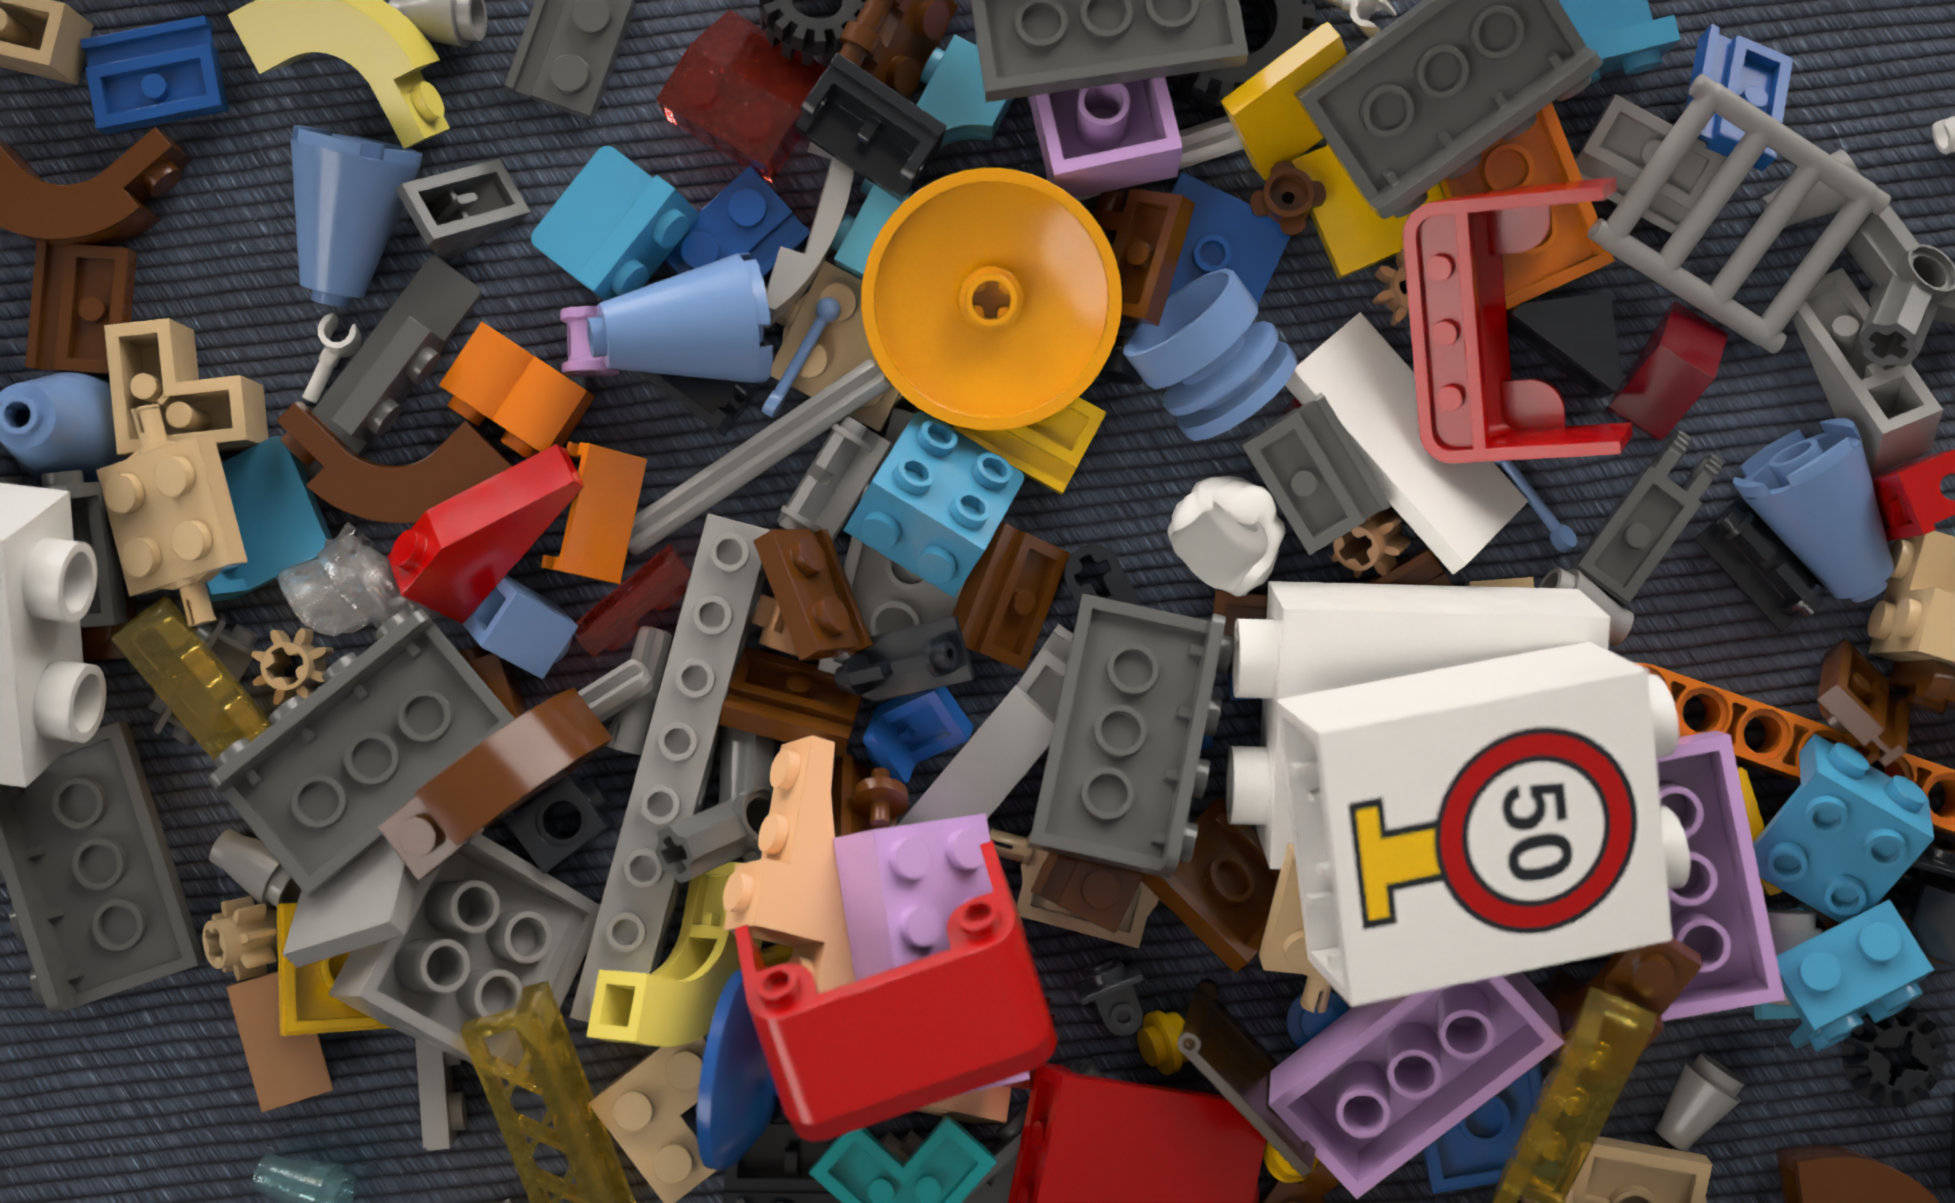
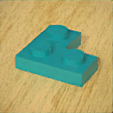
M947 1113L904 1163L866 1128H861L838 1136L810 1168L809 1174L841 1203H962L997 1163V1158Z

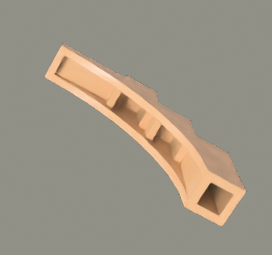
M809 736L782 744L780 751L774 758L770 770V783L774 788L769 815L764 819L758 837L759 849L762 851L761 859L735 865L734 873L728 879L723 894V906L727 911L724 930L735 933L734 928L747 924L754 938L793 947L792 957L787 963L806 967L812 973L820 994L855 982L833 843L835 833L831 785L835 742L816 736ZM1012 1083L958 1095L914 1111L945 1117L948 1113L954 1120L968 1123H1007Z

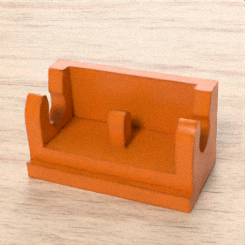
M568 442L566 449L569 455L581 459L578 474L584 487L572 499L560 556L543 555L541 567L620 584L647 459L590 443L580 442V444Z

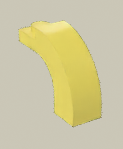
M255 0L228 14L259 74L289 66L313 52L330 54L346 61L363 75L376 95L404 149L450 129L443 116L445 112L444 104L439 93L429 82L425 81L420 70L439 61L438 55L423 33L405 15L385 1Z
M728 862L689 881L684 915L677 942L669 957L659 968L650 974L599 970L586 1037L619 1043L678 1047L690 1044L709 1034L721 993L730 976L736 970L741 969L736 935L734 932L724 930L727 911L723 906V894L728 879L734 873L735 865L742 864V862ZM754 938L759 950H761L762 939Z

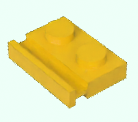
M1078 397L1054 415L1023 427L1006 430H976L954 425L953 429L990 452L1003 457L1010 465L1019 469L1023 475L1062 495L1107 412Z

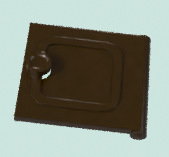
M1202 979L1197 984L1178 1038L1179 1050L1304 1178L1312 1171L1316 1149L1307 1140L1303 1142L1268 1105L1270 1071L1277 1067L1279 1063L1216 999L1219 990L1217 983L1212 979Z

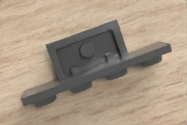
M435 255L430 256L312 412L352 450L362 456L376 436L383 435L397 420L402 410L401 403L413 387L423 383L434 371L441 358L439 353L483 295L482 290ZM315 460L310 466L301 461L307 477L311 480L324 468L318 460Z

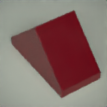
M1673 301L1606 409L1625 421L1632 422L1633 426L1657 441L1664 440L1715 379L1728 333L1678 302Z

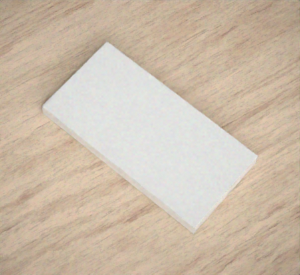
M1361 312L1298 364L1291 378L1285 384L1302 405L1313 400V397L1320 393L1326 397L1389 503L1452 574L1466 566L1528 502L1493 461L1445 463L1433 458L1425 450L1419 435L1414 372Z

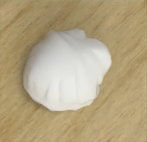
M1233 476L1212 477L1197 482L1191 493L1176 505L1172 515V522L1167 530L1175 553L1197 577L1208 586L1224 590L1237 597L1246 596L1251 589L1267 581L1273 571L1279 554L1280 544L1286 533L1284 523L1276 514L1275 500L1269 491L1243 478Z

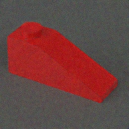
M556 444L426 510L411 529L404 531L397 538L392 551L387 556L401 596L463 624L584 487L567 449Z

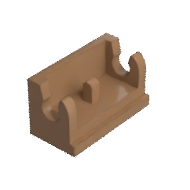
M278 970L245 979L226 987L261 1112L334 1090L319 1035L280 1036Z

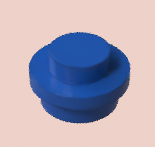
M1303 992L1292 1000L1286 1012L1285 1023L1290 1038L1299 1048L1348 1011L1345 1003L1336 994L1330 993L1328 1008L1323 1013H1318L1316 1007L1314 1013L1309 1012L1300 1005V998Z

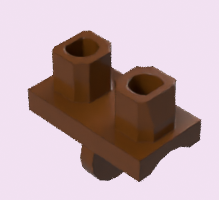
M845 753L844 757L838 756L833 761L831 789L835 838L897 826V818L908 809V789L900 781L890 778V772L886 768L869 769L857 763L852 755Z

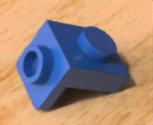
M943 686L898 696L878 705L863 736V741L872 763L877 768H886L890 772V778L905 784L909 782L916 763L969 741L974 726L947 687Z

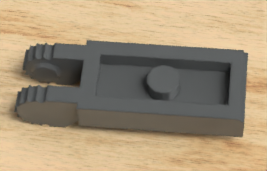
M1681 430L1675 432L1667 440L1652 460L1650 466L1642 469L1570 568L1579 570L1621 607L1627 606L1702 505L1699 499L1723 466L1724 461L1710 453V455H1707L1706 458L1701 459L1697 463L1682 488L1666 476L1688 450L1692 439Z

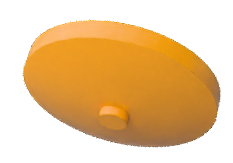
M977 168L949 174L929 183L906 199L893 212L874 241L867 258L861 289V312L868 344L876 362L891 384L908 401L934 418L952 425L976 430H1006L1034 424L1054 415L1076 400L1095 380L1109 358L1118 333L1122 311V288L1116 258L1102 228L1090 212L1069 193L1050 181L1030 173L1006 168Z

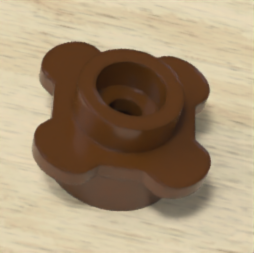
M1283 161L1276 163L1271 168V173L1265 182L1264 189L1252 194L1250 207L1256 216H1267L1278 223L1283 234L1297 236L1305 230V219L1312 209L1324 204L1326 189L1320 181H1312L1304 171L1297 169L1291 162ZM1283 195H1293L1294 201L1291 204L1284 203L1282 201Z

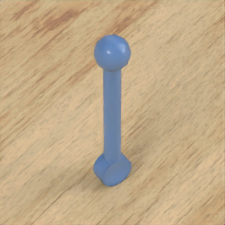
M825 297L817 303V317L776 388L770 393L762 407L761 412L769 417L774 418L780 410L787 392L828 322H833L840 316L841 306L836 299Z
M1512 460L1493 461L1496 465L1501 466L1551 532L1550 540L1553 546L1563 553L1575 547L1577 538L1573 530L1567 525H1561L1514 462Z

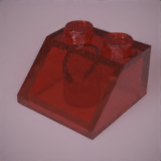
M729 9L689 45L656 98V101L667 120L745 167L751 166L760 176L773 182L801 137L799 133L794 131L795 124L803 114L800 108L827 68L813 60L812 66L802 65V52L799 51L794 53L791 60L782 56V42L772 47L766 40L767 31L762 30L757 25Z

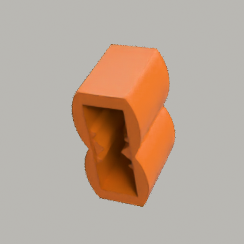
M482 321L439 384V386L453 394V397L447 404L449 408L479 427L484 419L488 417L506 429L500 441L527 459L536 455L538 451L542 452L556 444L563 446L595 398L587 390Z

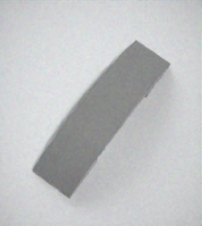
M811 141L807 152L831 159L804 253L781 246L778 251L766 290L771 325L763 327L768 329L798 302L820 270L840 226L852 186L854 170Z

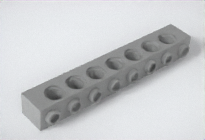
M707 514L570 1018L589 1023L599 970L650 974L660 967L682 883H679L670 873L664 872L655 853V849L658 846L657 831L702 812L721 743V728L724 727L719 724L721 707L728 695L729 686L742 652L747 647L753 623L750 622L766 578V572L753 540L769 532V529Z

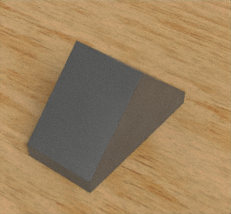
M500 158L401 183L396 189L427 246L447 262L523 220L530 213L529 208Z

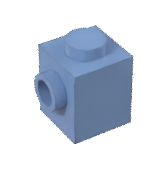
M507 575L462 624L482 648L541 679L545 677L554 663H557L565 656L571 645L572 635L578 628V625L557 603Z

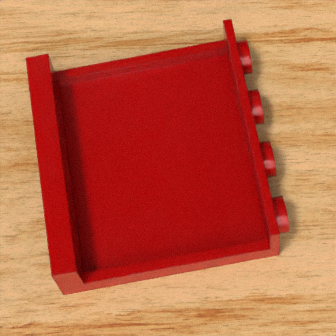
M1045 1062L1035 1069L1008 1203H1258L1259 1187L1257 1182L1267 1140L1225 1096L1082 1075L1062 1065Z

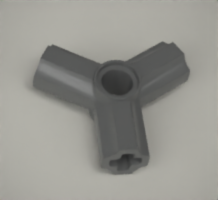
M1889 204L1879 215L1870 213L1845 246L1874 284L1869 290L1871 309L1859 334L1864 344L1862 355L1880 367L1885 365L1906 367L1919 355L1933 320L1955 325V265L1939 249L1930 245L1919 244Z
M727 726L721 728L719 803L657 831L658 846L655 849V853L664 872L670 873L679 883H684L739 857H743L747 862L761 859L762 851L759 849L758 837L761 825L769 815L774 788L770 783V770L774 758L778 754V740Z

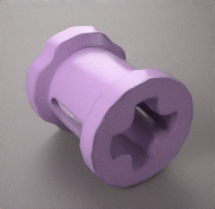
M597 306L567 307L560 310V320L567 324L568 361L561 364V371L565 376L608 377L619 374V370L607 369L603 356L592 357L590 352L586 321L587 318L597 317Z

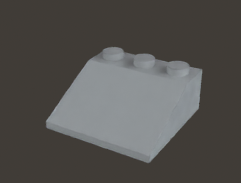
M480 834L430 875L418 880L405 935L351 951L328 995L384 1025L508 1081L523 1085L589 949L600 905L549 874H544L539 868Z

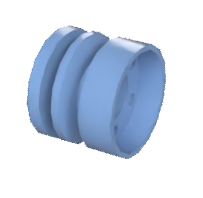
M1226 268L1210 272L1188 283L1169 296L1166 300L1159 326L1139 323L1133 329L1123 347L1124 356L1147 386L1153 389L1168 387L1163 395L1162 406L1168 413L1175 417L1178 416V427L1187 438L1193 441L1210 439L1255 414L1284 387L1297 367L1296 355L1287 343L1279 341L1278 330L1272 323L1266 321L1252 323L1258 314V303L1236 273Z

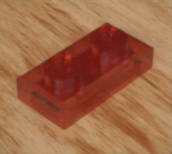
M671 543L575 622L578 625L575 631L576 639L593 658L604 648L613 652L622 647L638 631L639 626L636 622L654 607L659 611L668 608L686 592L688 585L685 581L690 578L692 573L687 562Z

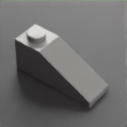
M1840 268L1825 274L1792 317V320L1835 418H1847L1855 423L1861 435L1869 471L1874 475L1930 452L1943 408L1911 364H1908L1906 367L1900 365L1880 367L1862 355L1864 344L1859 334L1871 307L1844 269Z

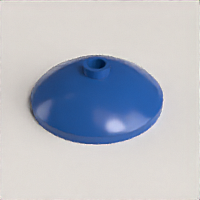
M741 969L736 970L730 976L717 1003L706 1042L698 1092L697 1142L700 1158L706 1168L721 1171L728 1169L742 1159L765 1132L779 1100V1095L748 1007Z

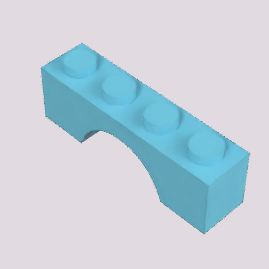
M954 34L946 51L936 47L929 57L920 78V82L927 86L917 106L947 125L941 149L948 144L961 140H992L1014 98L985 102L977 46ZM866 178L860 190L861 193L867 195L865 202L856 218L850 214L843 218L831 245L832 249L838 251L834 257L836 267L863 280L867 258L874 241L893 212L902 204ZM912 189L905 197L903 202L912 195Z

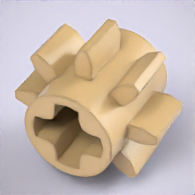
M300 628L295 635L293 643L283 630L270 631L271 640L274 645L266 651H252L251 654L254 659L261 662L260 670L262 674L253 680V685L275 688L276 691L273 698L274 704L282 705L291 699L294 691L297 692V695H301L303 699H306L315 692L314 687L320 682H325L322 679V675L326 671L325 659L334 653L333 648H316L312 646L313 630ZM290 656H301L304 664L295 670L297 678L285 676L284 669L292 664Z
M252 896L221 902L222 912L212 914V920L208 921L203 929V947L209 963L216 969L222 968L224 973L234 971L237 981L267 974L266 964L276 962V955H278L277 911L273 908H266L265 903L254 905Z

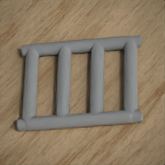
M1700 74L1695 78L1689 89L1688 94L1694 97L1608 220L1598 219L1590 227L1587 237L1613 256L1755 345L1761 346L1770 353L1775 354L1782 348L1787 338L1786 334L1782 332L1868 215L1870 213L1875 215L1882 213L1890 203L1891 196L1879 189L1876 184L1727 87L1716 83L1704 74ZM1716 113L1745 133L1658 253L1629 233ZM1768 147L1795 164L1796 168L1709 285L1682 268L1681 265ZM1820 180L1848 200L1760 317L1732 298Z

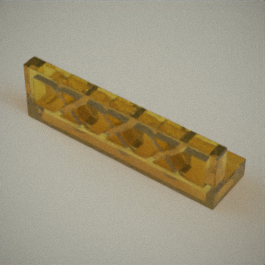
M165 595L113 633L111 639L215 761L233 743L243 738H247L252 742L271 727L272 724L193 627L187 626V619L168 596Z
M548 980L523 987L514 1008L464 1022L460 1033L530 1203H560L562 1197L573 1203H636L607 1128L588 1104L594 1098V1095ZM515 1029L524 1050L518 1065L515 1066L492 1055L485 1037ZM527 1063H529L532 1073L524 1070ZM501 1077L509 1081L506 1088ZM516 1084L542 1096L547 1110L540 1123L514 1111L509 1098ZM551 1120L553 1122L555 1130L548 1127V1124ZM525 1135L532 1138L529 1144L527 1143ZM539 1141L565 1153L570 1166L563 1179L537 1167L533 1153ZM573 1177H575L578 1186L571 1183ZM547 1190L554 1193L552 1199H550Z
M1590 986L1568 1031L1564 1044L1561 1046L1503 1165L1491 1203H1517L1520 1195L1538 1203L1565 1202L1652 1033L1657 1014Z

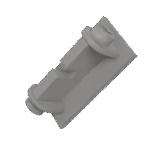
M845 416L843 420L830 427L832 431L788 503L786 505L783 504L781 507L782 513L777 522L783 528L811 529L812 533L820 529H828L832 542H834L863 495L865 485L870 483L893 446L891 442L849 416Z

